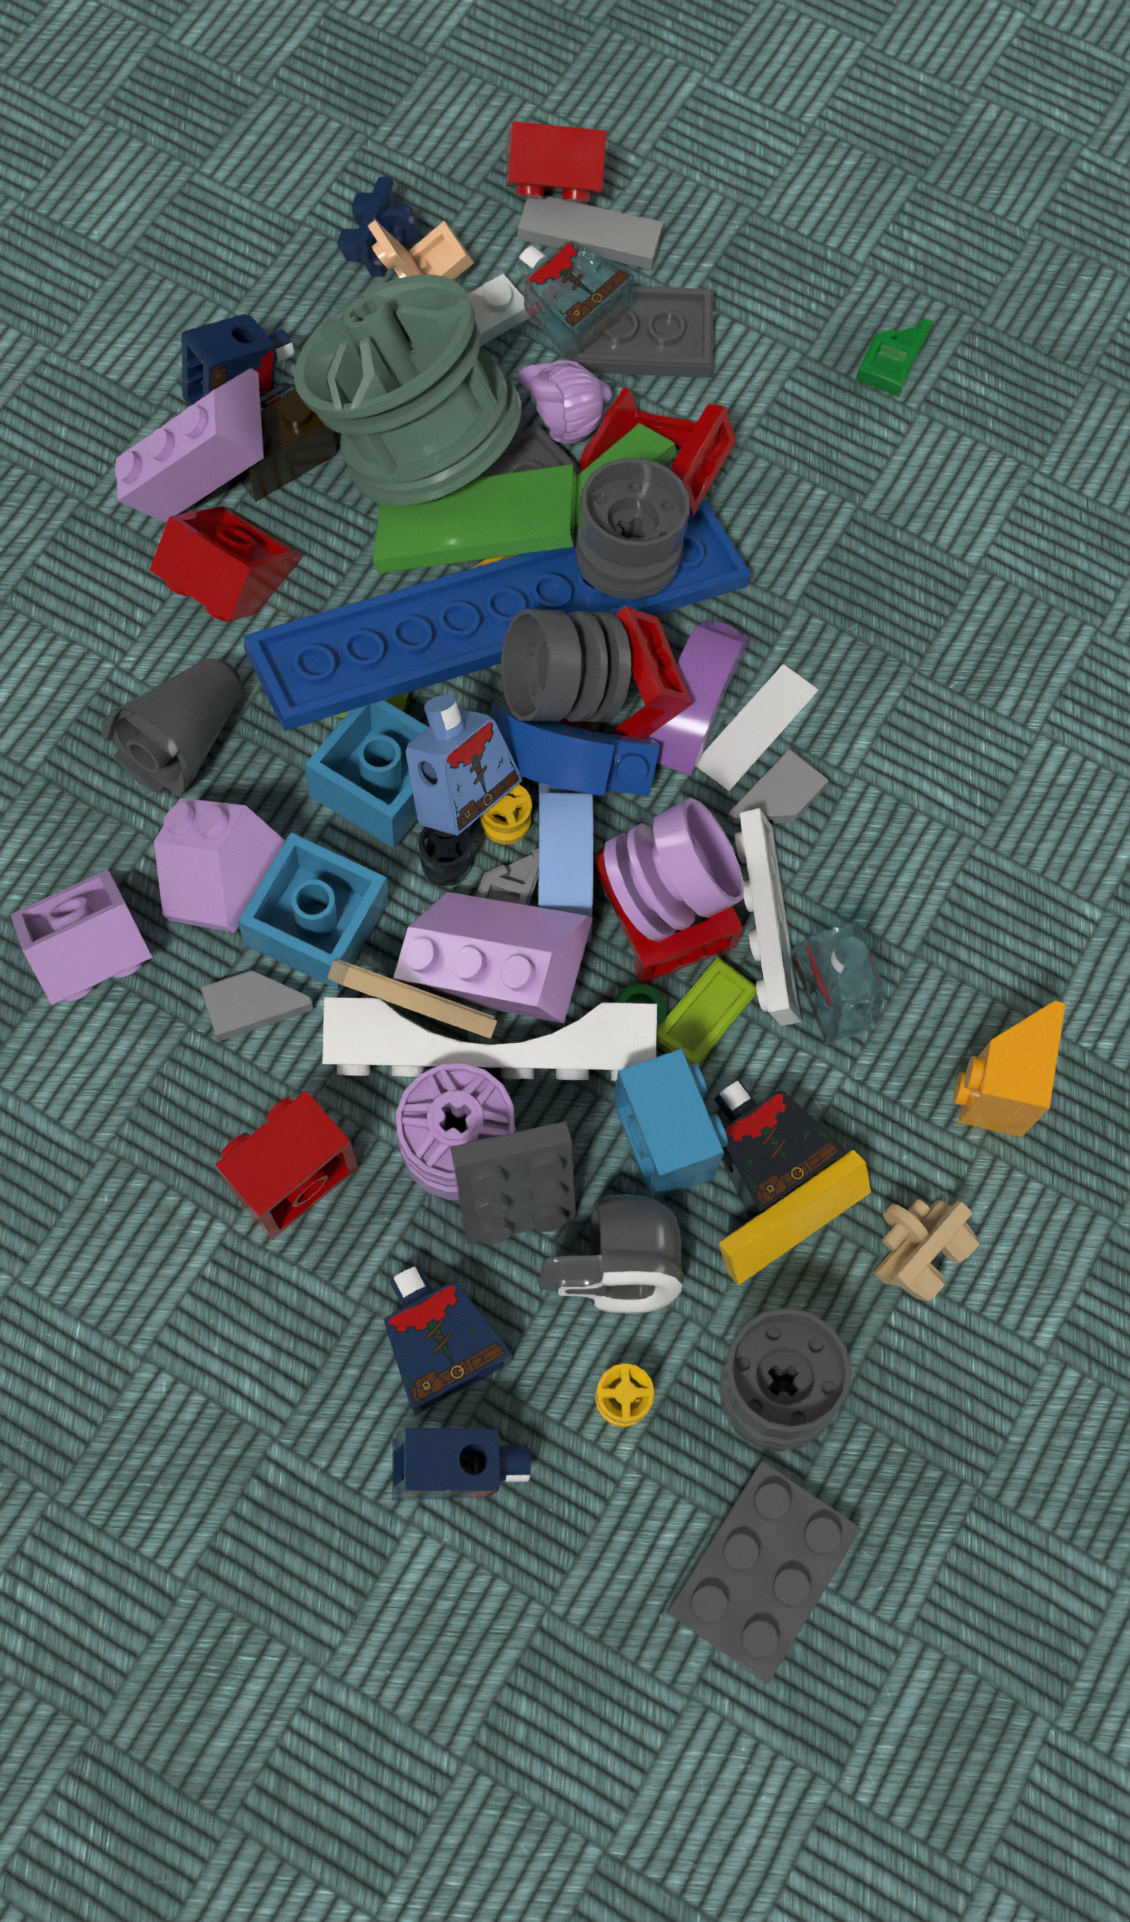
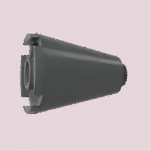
M206 658L113 710L102 722V736L105 742L111 737L114 739L120 750L113 756L136 781L158 794L164 788L171 789L173 791L170 797H177L191 784L242 696L240 676L236 669L228 662Z

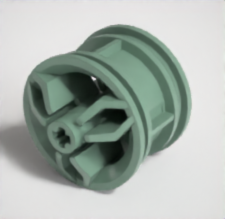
M428 274L407 276L385 282L361 293L338 308L321 323L307 340L297 359L294 383L300 398L311 411L318 415L324 425L341 433V451L347 462L349 475L362 495L379 504L407 506L425 503L463 487L482 474L500 457L514 437L520 422L522 406L519 394L511 379L501 371L498 364L488 355L479 352L481 335L475 321L473 304L465 289L450 278Z

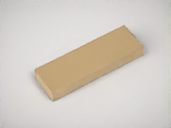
M337 959V961L333 960L327 979L490 1039L497 1020H494V1016Z

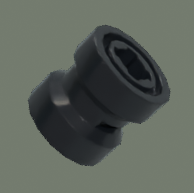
M429 827L423 828L420 832L418 845L422 871L427 879L441 886L456 885L466 879L471 871L473 862L471 852L472 840L468 829L466 828L456 836ZM441 859H444V860L451 859V861L444 862V861H441Z

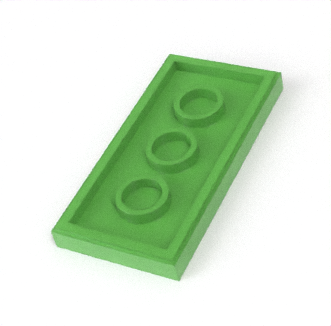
M570 464L475 478L463 487L425 503L407 506L380 504L373 563L377 573L574 547L577 482L574 465Z

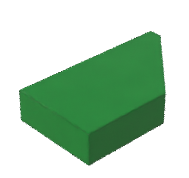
M924 319L920 320L917 326L897 332L895 329H890L875 334L858 369L855 380L899 397L928 338L934 321Z

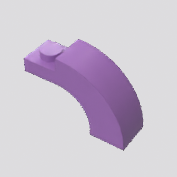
M703 620L700 626L695 625L677 663L693 704L649 736V739L655 740L660 745L657 758L658 764L690 776L692 775L705 749L724 694L746 652L750 639L749 636L737 632L735 628L725 623H711Z

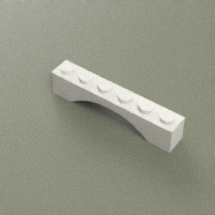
M324 997L323 1064H337V1075L368 1076L370 1075V1065H392L391 1076L418 1077L425 1072V1066L465 1063L478 1068L500 1067L501 1078L534 1079V1068L556 1069V1079L589 1080V1069L611 1070V1080L617 1081L619 1070L656 1058L657 1004L601 1003L580 1020L550 1035L521 1043L490 1045L464 1042L432 1032L405 1017L389 1002L379 998Z

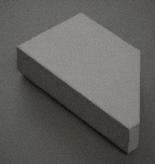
M789 749L728 813L727 821L732 825H741L739 813L760 808L768 821L772 820L773 823H794L826 789L829 780Z
M253 970L200 987L218 1042L314 1010L309 996Z

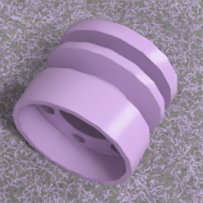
M689 798L654 817L653 828L640 823L630 829L628 834L623 832L605 843L604 860L613 891L625 914L634 926L649 940L659 942L670 937L676 929L684 930L694 923L695 913L709 918L739 903L744 898L742 873L730 842L711 812L700 801Z
M465 1063L441 1064L420 1074L403 1092L396 1111L397 1138L402 1160L411 1179L429 1194L447 1200H459L450 1147L515 1133L514 1105L504 1085L489 1072ZM451 1117L457 1123L465 1120L466 1131L461 1134L455 1128L447 1131L446 1120Z

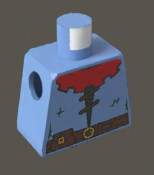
M440 695L430 699L424 705L430 727L408 743L405 753L419 825L458 836L522 781V778L495 720L489 715L458 708L456 699L452 695Z

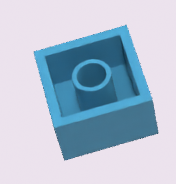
M385 700L350 710L305 763L308 795L394 849L417 820L405 751L408 743L425 731L428 726Z
M290 832L238 921L244 945L340 990L341 984L327 979L333 960L337 961V959L354 965L389 902L387 877Z
M682 1049L619 1070L613 1097L614 1106L648 1194L656 1200L713 1180L724 1154L722 1148L728 1146L727 1136L720 1118L717 1114L709 1116L701 1097L707 1094L701 1070L696 1063L688 1065Z

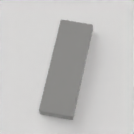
M544 195L543 198H527L517 228V239L562 249L565 245L571 243L574 244V249H578L580 254L652 270L662 236L663 222L581 203L563 201L562 199Z

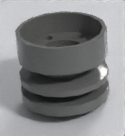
M622 458L603 464L589 475L581 492L575 562L582 577L597 591L615 598L640 599L657 594L672 582L680 565L683 538L686 534L690 513L689 494L682 480L664 465L640 458Z
M544 609L520 610L513 617L503 642L501 681L504 698L510 712L519 721H561L563 718H566L569 722H610L619 714L627 698L631 679V651L627 633L620 619L610 612L588 613L587 611H576L566 615L561 610Z
M783 1308L761 1313L743 1325L730 1345L722 1367L718 1388L723 1414L735 1432L756 1447L778 1452L803 1448L823 1434L848 1395L852 1369L846 1346L832 1326L810 1312ZM783 1378L789 1380L791 1386L788 1392L782 1391L776 1396L769 1390L773 1381L779 1382Z

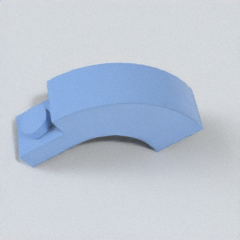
M539 782L538 907L587 915L592 918L593 795ZM592 924L590 927L586 943H591Z

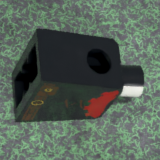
M739 1080L725 1088L714 1099L731 1122L724 1127L728 1146L722 1148L724 1154L721 1161L751 1219L846 1153L843 1147L782 1090L775 1092L758 1104Z

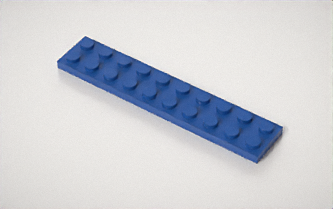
M704 500L700 503L695 514L689 515L686 534L683 538L680 565L672 582L660 592L640 599H621L597 591L582 577L575 562L576 538H574V547L519 554L244 635V650L283 730L286 731L501 664L505 634L511 620L520 610H561L566 615L576 611H587L588 613L610 612L615 615L627 606L655 616L747 587L751 573L707 501Z

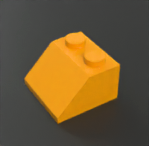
M1053 1001L990 1040L978 1057L972 1056L970 1058L966 1073L959 1072L953 1092V1103L961 1105L958 1123L1023 1137L1050 1109L1066 1003Z

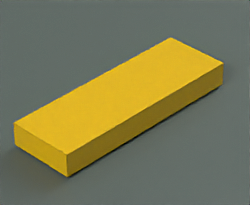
M855 1150L849 1151L722 1239L719 1247L727 1273L739 1286L869 1195L871 1188L866 1162Z

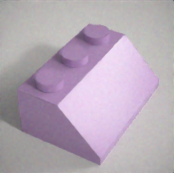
M250 368L216 388L117 457L115 466L117 501L162 522H167L170 516H175L262 460L264 455L258 372Z
M446 892L408 926L393 979L454 1002L564 1023L593 919L587 915Z

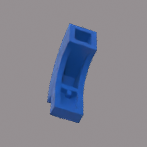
M492 703L490 717L495 720L521 776L547 785L587 794L605 796V791L607 790L650 796L660 745L655 740L593 732L558 721H519L510 712L508 705Z

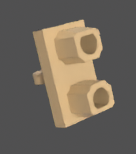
M917 1199L908 1210L899 1205L891 1204L883 1213V1217L892 1229L885 1235L882 1242L892 1251L873 1273L884 1284L901 1286L918 1300H932L943 1288L946 1280L930 1263L941 1251L951 1262L961 1263L980 1245V1241L966 1223L973 1213L962 1201H957L951 1206L941 1200H936L929 1208L923 1201Z

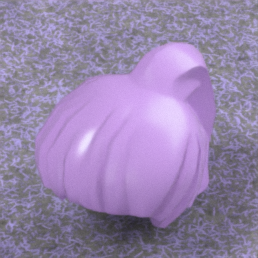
M558 360L553 363L529 365L519 370L518 381L530 391L532 403L536 407L541 419L545 422V426L551 430L548 435L554 441L561 442L562 444H575L587 439L600 424L603 409L608 405L612 397L611 388L605 381L597 378L586 368L574 361Z

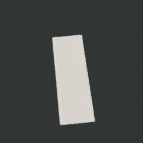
M783 664L703 752L696 767L730 791L819 690Z

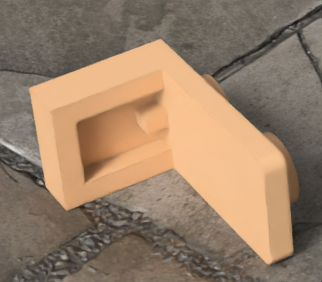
M377 220L368 225L377 240L372 249L389 270L394 268L400 278L428 274L444 276L454 280L474 264L452 228L445 221L409 251Z

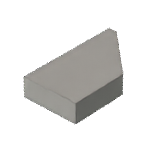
M539 848L531 851V855L507 866L501 865L484 873L476 897L530 906L538 885Z

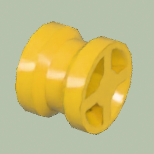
M518 784L480 816L481 829L486 837L495 843L507 845L522 840L528 834L532 823V802L527 790ZM500 815V816H502V817H505V818H506V821L500 819V818L497 817V816Z
M626 1363L614 1365L604 1372L598 1382L595 1394L597 1411L605 1421L613 1426L625 1428L638 1424L645 1418L653 1404L655 1394L653 1382L646 1371L636 1365Z

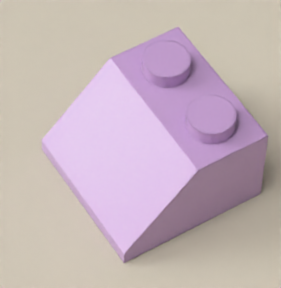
M180 798L178 803L166 814L163 821L164 826L154 840L163 916L173 922L235 933L239 926L238 921L285 843V840L246 805Z
M109 869L10 914L22 951L51 1005L63 1000L65 1002L78 1000L86 996L93 989L94 985L111 977L122 978L136 972L144 961L152 958Z

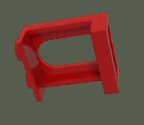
M623 388L614 404L606 411L603 422L591 442L584 447L579 460L582 469H586L640 423L674 442L676 450H680L669 470L682 480L689 494V515H694L736 443L726 406L708 403L698 421L693 422L638 411L630 389Z
M625 606L614 616L620 619L627 633L631 651V671L645 707L606 734L646 739L693 703L658 617ZM566 718L558 721L576 728L598 732L592 722H569Z
M605 846L597 852V855L593 856V882L601 881L635 954L633 968L641 984H646L738 946L743 927L733 906L707 918V921L676 932L659 942L649 940L634 926L625 914L613 891L606 872L604 860Z

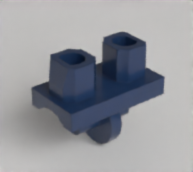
M378 177L373 192L356 193L352 203V215L359 228L342 229L337 241L345 260L348 262H364L371 276H384L387 268L372 249L377 240L368 227L371 222L377 220L402 245L414 243L420 231L419 222L412 215L413 208L408 204L400 202L394 195L392 189L394 182L391 177Z

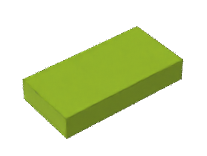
M717 957L657 1028L656 1045L667 1054L682 1049L688 1065L696 1063L699 1066L757 996L756 986Z

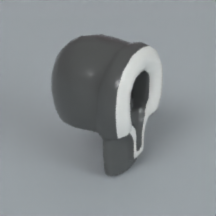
M620 1194L597 1199L594 1201L591 1214L590 1255L557 1256L545 1259L542 1262L538 1286L543 1290L556 1291L559 1296L588 1297L597 1309L609 1313H645L659 1310L672 1303L682 1291L681 1230L677 1218L669 1207L659 1200L648 1196Z

